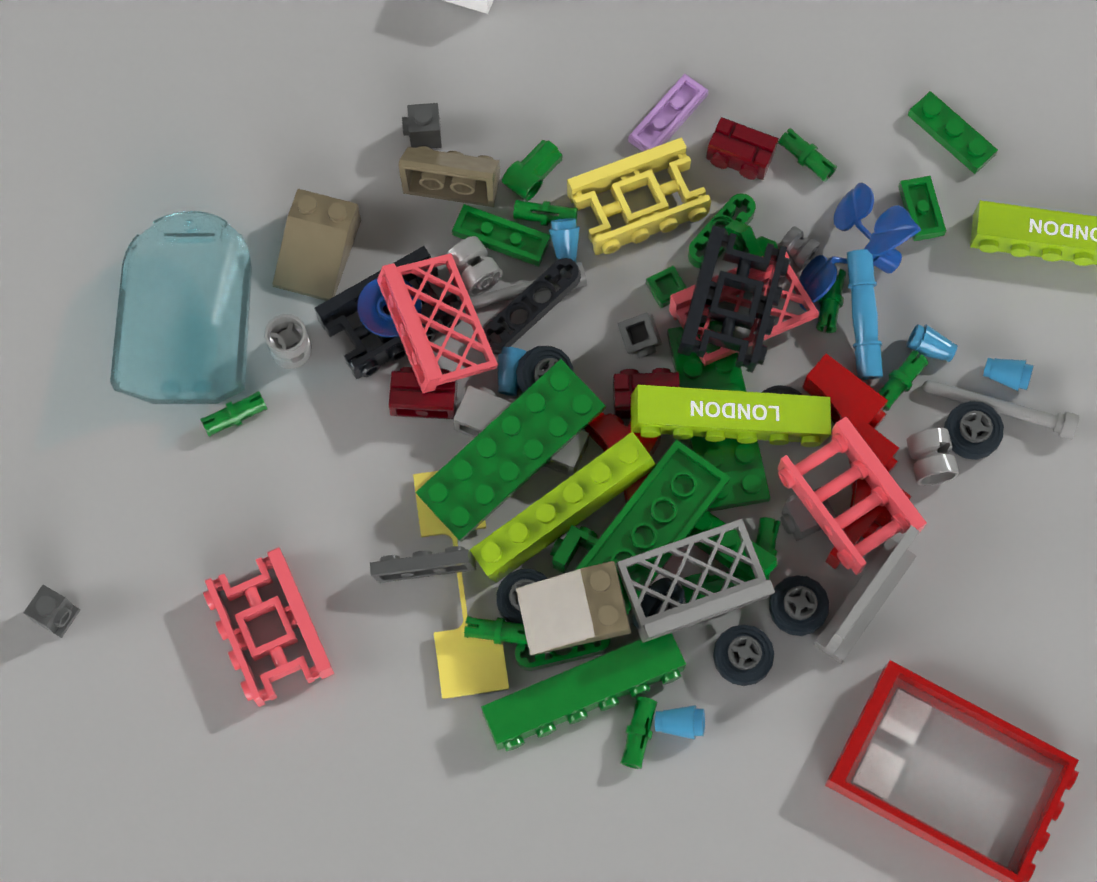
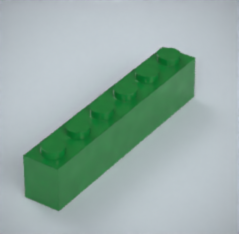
M672 633L644 643L640 639L483 705L481 710L497 750L505 747L506 751H511L524 745V739L536 734L538 738L555 732L557 730L555 726L565 721H568L571 725L588 717L587 712L599 707L601 711L608 710L619 704V698L631 694L632 698L649 692L651 690L649 686L659 681L666 685L682 677L680 672L684 671L686 662Z

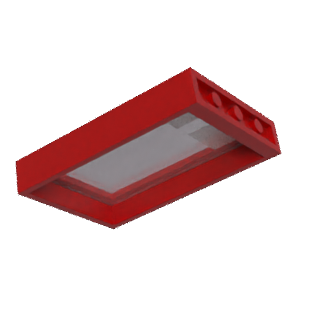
M890 660L883 668L825 786L1001 882H1029L1036 868V865L1032 863L1037 851H1043L1050 838V833L1046 832L1051 819L1056 821L1063 810L1065 803L1060 801L1065 789L1070 790L1078 777L1079 772L1074 769L1079 760Z

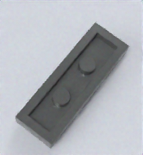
M462 546L448 547L445 549V552L432 554L431 551H417L412 554V557L400 558L397 555H387L381 557L380 561L370 562V574L379 583L476 570L474 556L468 549Z

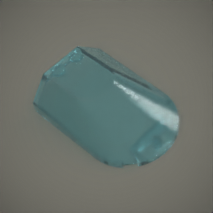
M201 211L176 212L154 220L153 226L141 235L137 234L133 238L125 252L121 270L110 383L114 391L151 404H219L245 390L252 276L251 256L243 236L228 225V222L223 218Z

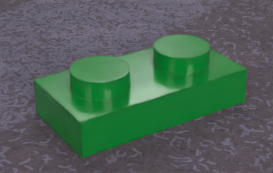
M931 176L900 181L898 188L904 208L921 228V231L912 236L913 240L920 241L944 236L947 230Z

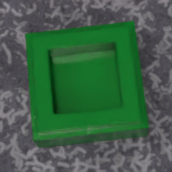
M674 265L646 278V285L660 308L670 304V296L687 288Z

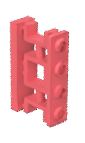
M279 547L267 552L268 557L256 559L261 575L231 588L228 578L225 574H222L215 580L211 578L205 580L208 590L203 592L210 610L217 609L221 620L215 623L223 641L229 638L233 648L232 651L228 652L232 665L236 671L241 669L245 681L240 682L243 692L248 701L254 699L259 707L265 705L266 701H272L277 698L271 682L302 669L308 683L314 682L319 677L324 679L335 674ZM274 568L289 606L283 607L279 596L262 602L258 589L273 583L268 570ZM224 590L229 601L245 595L250 608L234 615L239 625L237 629H234L219 593ZM277 609L287 634L256 647L246 622ZM297 627L301 631L315 664L311 668H309L304 656L288 662L284 654L283 648L298 642L293 630ZM249 649L254 661L268 655L273 660L275 669L259 675L264 685L262 690L258 687L244 653L245 650Z

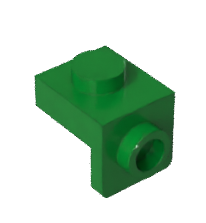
M734 220L725 226L729 235L730 233L737 234L733 247L735 250L762 257L768 243L773 244L774 248L778 249L777 243L763 236L756 239L749 225Z
M571 525L564 540L559 537L550 552V555L553 556V568L565 573L579 546L590 551L598 541V535L587 527L581 526L578 529Z

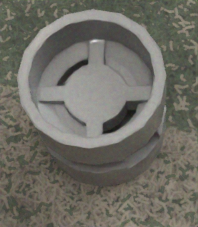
M472 236L461 240L447 253L452 254L469 296L485 293L498 283L502 277V270L492 257H487L488 251L478 237Z
M281 314L268 322L264 337L273 360L285 369H295L304 365L309 360L312 352V346L304 323L292 314Z
M927 429L912 434L907 438L910 457L916 460L913 470L918 485L940 484L950 481L959 475L955 456L949 454L953 447L947 429Z

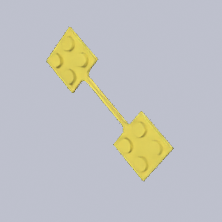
M438 471L413 474L415 492ZM416 494L421 538L447 535L452 539L453 546H458V539ZM484 520L475 530L485 529L486 521ZM462 572L457 573L463 623L454 630L434 632L442 699L509 690L503 643L499 645L494 644V640L464 637L465 626L468 627V624L465 623L468 614Z

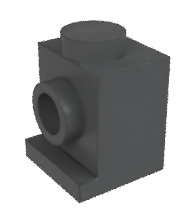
M43 584L23 613L38 625L62 638L80 612V609L64 596Z

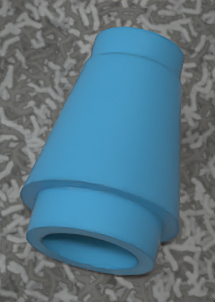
M576 219L552 220V228L549 229L556 258L558 260L568 258L577 262L580 226L576 225Z
M917 324L907 342V348L912 349V351H918L919 355L922 354L926 357L951 362L958 347L957 344L952 343V341L927 324L924 326Z
M514 347L502 348L501 354H498V393L517 396L519 385L517 383L516 370L519 360L527 351Z
M988 358L983 376L989 377V379L1016 391H1019V388L1027 390L1034 365L1026 364L1027 360Z
M696 705L656 711L655 731L695 740L696 736H704L705 710L696 709Z

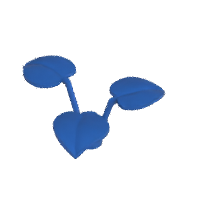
M858 183L838 204L834 213V225L841 231H848L855 225L870 240L864 249H868L873 254V265L887 274L892 273L898 268L902 260L901 252L895 248L921 231V228L915 223L905 208L895 205L880 215L875 223L874 232L871 234L862 225L861 219L868 216L872 211L874 194L868 185ZM818 255L805 266L799 281L813 303L821 299L834 285L837 277V266L835 263L847 264V258L832 256L827 260L825 256ZM799 303L800 307L806 311L804 305Z

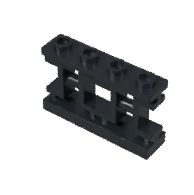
M713 225L707 240L677 353L690 356L691 352L703 358L709 343L737 351L738 354L734 367L741 368L743 366L747 368V372L753 373L757 364L763 365L768 346L762 344L765 334L770 335L773 329L775 317L770 315L772 305L778 306L783 288L778 286L780 276H786L790 259L785 257L787 247L781 245L777 249L774 248L773 244L768 243L763 257L735 250L733 247L737 234H724L725 228ZM720 247H725L722 260L738 264L736 274L720 271L717 282H713L711 280ZM771 260L774 261L766 296H763L761 293L764 282L750 279L748 276L751 268L766 272ZM723 285L753 293L748 315L718 307ZM705 304L710 305L707 318L723 322L720 333L705 329L701 341H698L696 336ZM755 318H757L759 323L751 354L748 355L746 351L749 341L733 337L735 326L751 330Z
M422 246L394 263L396 267L430 259L431 255L425 246ZM434 267L430 274L437 277L438 268ZM380 271L314 308L319 323L324 330L326 329L329 337L344 330L356 348L344 355L346 364L350 367L356 379L362 376L369 377L375 374L380 369V366L390 360L397 361L406 355L400 336L383 337L377 335L382 345L367 353L361 340L371 335L372 332L363 324L353 329L346 318L358 311L357 303L361 291L368 283L378 278ZM412 273L402 276L408 282L416 278L419 286L423 281L422 278ZM426 281L421 292L439 300L429 282ZM450 294L442 300L443 303L457 310L462 305L461 301H458L457 296L454 294ZM440 309L437 310L433 318L434 321L448 328H451L455 319L454 316ZM458 319V321H457L455 327H456L458 324H460V322H461L462 320ZM429 327L426 332L428 340L431 341L439 331Z

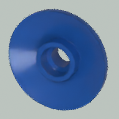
M377 279L368 283L359 295L357 303L359 318L363 325L372 333L383 337H397L399 334L391 315L384 313V309L388 307ZM404 280L406 285L415 288L408 281ZM417 299L414 306L416 311L421 314L422 303L420 299Z

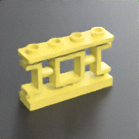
M682 137L567 179V195L571 204L574 203V207L578 208V211L591 206L599 223V226L588 230V238L590 243L592 242L595 255L614 253L621 246L631 242L635 244L641 243L652 234L660 231L662 233L670 232L677 228L679 224L687 221L697 222L710 212L711 199L709 195H706L705 188L701 187L689 192L682 178L681 172L689 170L691 165V159L686 155L687 147ZM668 168L672 181L659 185L654 173ZM648 185L656 205L632 213L623 194ZM611 189L615 202L601 206L597 194ZM678 192L683 204L669 209L665 196ZM621 213L626 225L611 231L607 218Z

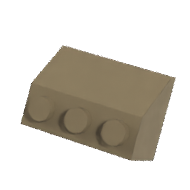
M419 146L417 148L407 147L399 160L398 166L403 194L494 207L500 180V160H494L486 155L478 157L468 156L458 151H435L426 146Z

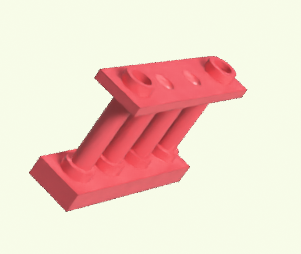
M844 417L835 423L831 432V442L795 465L785 455L781 458L777 469L779 470L778 477L783 485L788 489H793L838 550L837 556L842 565L848 570L852 569L855 575H858L867 564L863 558L864 555L897 533H906L911 525L921 533L927 522L849 419ZM838 452L845 453L852 462L851 468L818 490L813 491L803 475ZM857 479H865L872 489L871 495L836 518H833L822 502ZM878 505L881 507L885 506L892 515V521L856 545H853L842 529Z

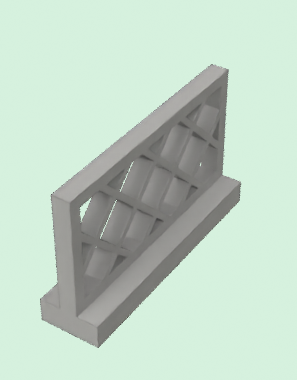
M742 519L616 563L640 627L638 632L643 643L761 601L775 593L771 580H766ZM735 529L741 540L737 552L720 545L724 533ZM718 536L716 542L709 539ZM702 542L713 548L706 563L689 556L693 544ZM687 546L685 553L678 550ZM717 550L734 558L728 574L710 566ZM743 550H745L747 557L742 555ZM671 553L682 559L675 574L658 567L663 554ZM656 557L653 564L646 561ZM686 561L703 569L697 585L679 577ZM741 561L750 565L756 579L744 582L733 577L732 575L738 562ZM640 564L650 569L644 586L631 580L626 567ZM708 571L725 579L721 591L712 593L701 587ZM654 572L672 580L666 596L648 588ZM729 582L736 584V586L727 589ZM676 583L694 590L689 603L681 604L670 599ZM635 589L641 591L639 597H637ZM645 593L663 602L658 614L647 618L641 607ZM698 593L705 595V597L696 600ZM667 604L675 607L664 611Z
M911 525L899 543L891 538L885 542L814 643L815 646L842 664L917 557L907 549L920 532L918 529Z

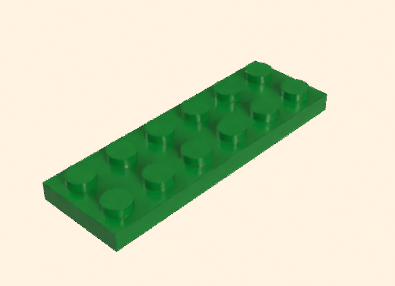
M711 321L708 329L720 333L723 322ZM700 323L699 327L704 328L705 323ZM682 326L667 330L675 372L679 373L680 387L747 392L742 369L734 367L738 352L704 366L696 353L691 352L690 356L677 353L683 333ZM708 343L706 352L709 354L719 350L721 347ZM693 436L690 439L692 451L731 477L729 483L707 510L708 512L770 501L771 497L758 440L755 443L745 444L739 443L735 438H725V440L718 442L707 441L705 437Z
M560 359L415 493L455 537L462 542L606 409V405Z
M676 439L575 570L614 561L616 565L619 561L687 538L729 483L731 477ZM663 554L658 567L663 569L673 554ZM656 557L646 561L653 564ZM640 564L626 567L631 580L644 586L650 569ZM618 572L626 612L628 615L632 610V606L630 604L629 598L627 596L626 590L624 588V585ZM654 572V575L650 581L649 586L659 575L658 573ZM635 589L637 597H639L641 591Z

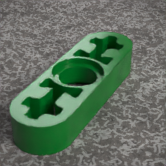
M743 193L732 196L689 245L688 260L691 265L700 269L703 255L698 257L697 249L699 251L705 249L713 225L726 226L734 221L732 217L735 214L736 207L741 208L744 205L747 209L746 212H740L735 220L746 225L752 221L756 204L751 196ZM720 247L718 258L725 251V247Z
M611 638L601 640L600 646L596 647L593 642L582 644L584 651L578 652V645L573 646L572 651L567 655H559L555 651L548 652L551 659L545 660V653L537 654L535 661L530 663L528 658H521L520 656L525 654V648L528 645L517 644L515 659L520 668L526 671H535L603 654L609 648Z

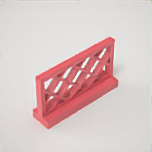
M786 252L785 257L790 259L788 253ZM770 260L766 272L751 268L748 278L764 282V284L768 282L769 284L774 261ZM790 264L786 277L791 286L789 292L782 290L781 298L786 299L782 310L772 307L770 315L779 317L777 325L773 326L770 335L765 334L764 340L818 318V310ZM738 267L726 272L736 274ZM718 275L712 277L711 281L717 282ZM768 284L763 286V296H766ZM695 285L670 296L669 311L674 320L678 319L683 329ZM723 285L719 303L726 301L736 304L734 312L738 313L740 306L750 308L751 301L743 299L746 291ZM791 300L803 304L807 312L796 315L786 312ZM705 304L702 315L708 316V307L710 305ZM707 318L704 328L699 327L697 334L701 336L700 339L696 336V340L701 341L704 330H709L708 327L711 319ZM755 318L749 337L743 339L749 341L748 347L753 346L754 333L757 331L759 322L757 318ZM721 347L719 350L709 354L705 352L704 357H700L704 366L737 351Z
M451 253L396 267L395 263L382 266L377 282L422 393L434 391L438 385L497 368V361ZM446 264L450 273L448 282L431 275L432 269ZM412 273L422 278L423 281L417 290L406 285L402 276ZM426 281L444 289L439 300L421 292ZM447 291L460 297L462 305L459 310L442 302ZM417 299L435 307L430 318L416 311L414 305ZM438 309L455 317L451 328L433 320ZM458 319L472 326L474 332L471 339L453 330ZM429 327L447 335L442 346L428 340L426 332ZM450 337L467 345L462 357L445 349ZM470 347L482 352L486 362L477 365L465 359ZM441 355L458 363L455 371L442 374L438 365Z

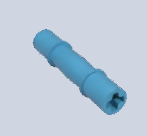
M868 249L853 250L847 252V265L849 276L848 289H851L852 321L856 342L853 344V348L855 349L857 377L861 380L879 379L883 377L882 341H878V312L874 292L877 282L874 277L873 254Z

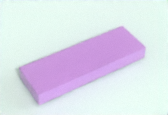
M684 73L628 136V142L642 152L665 144L708 96L709 90Z

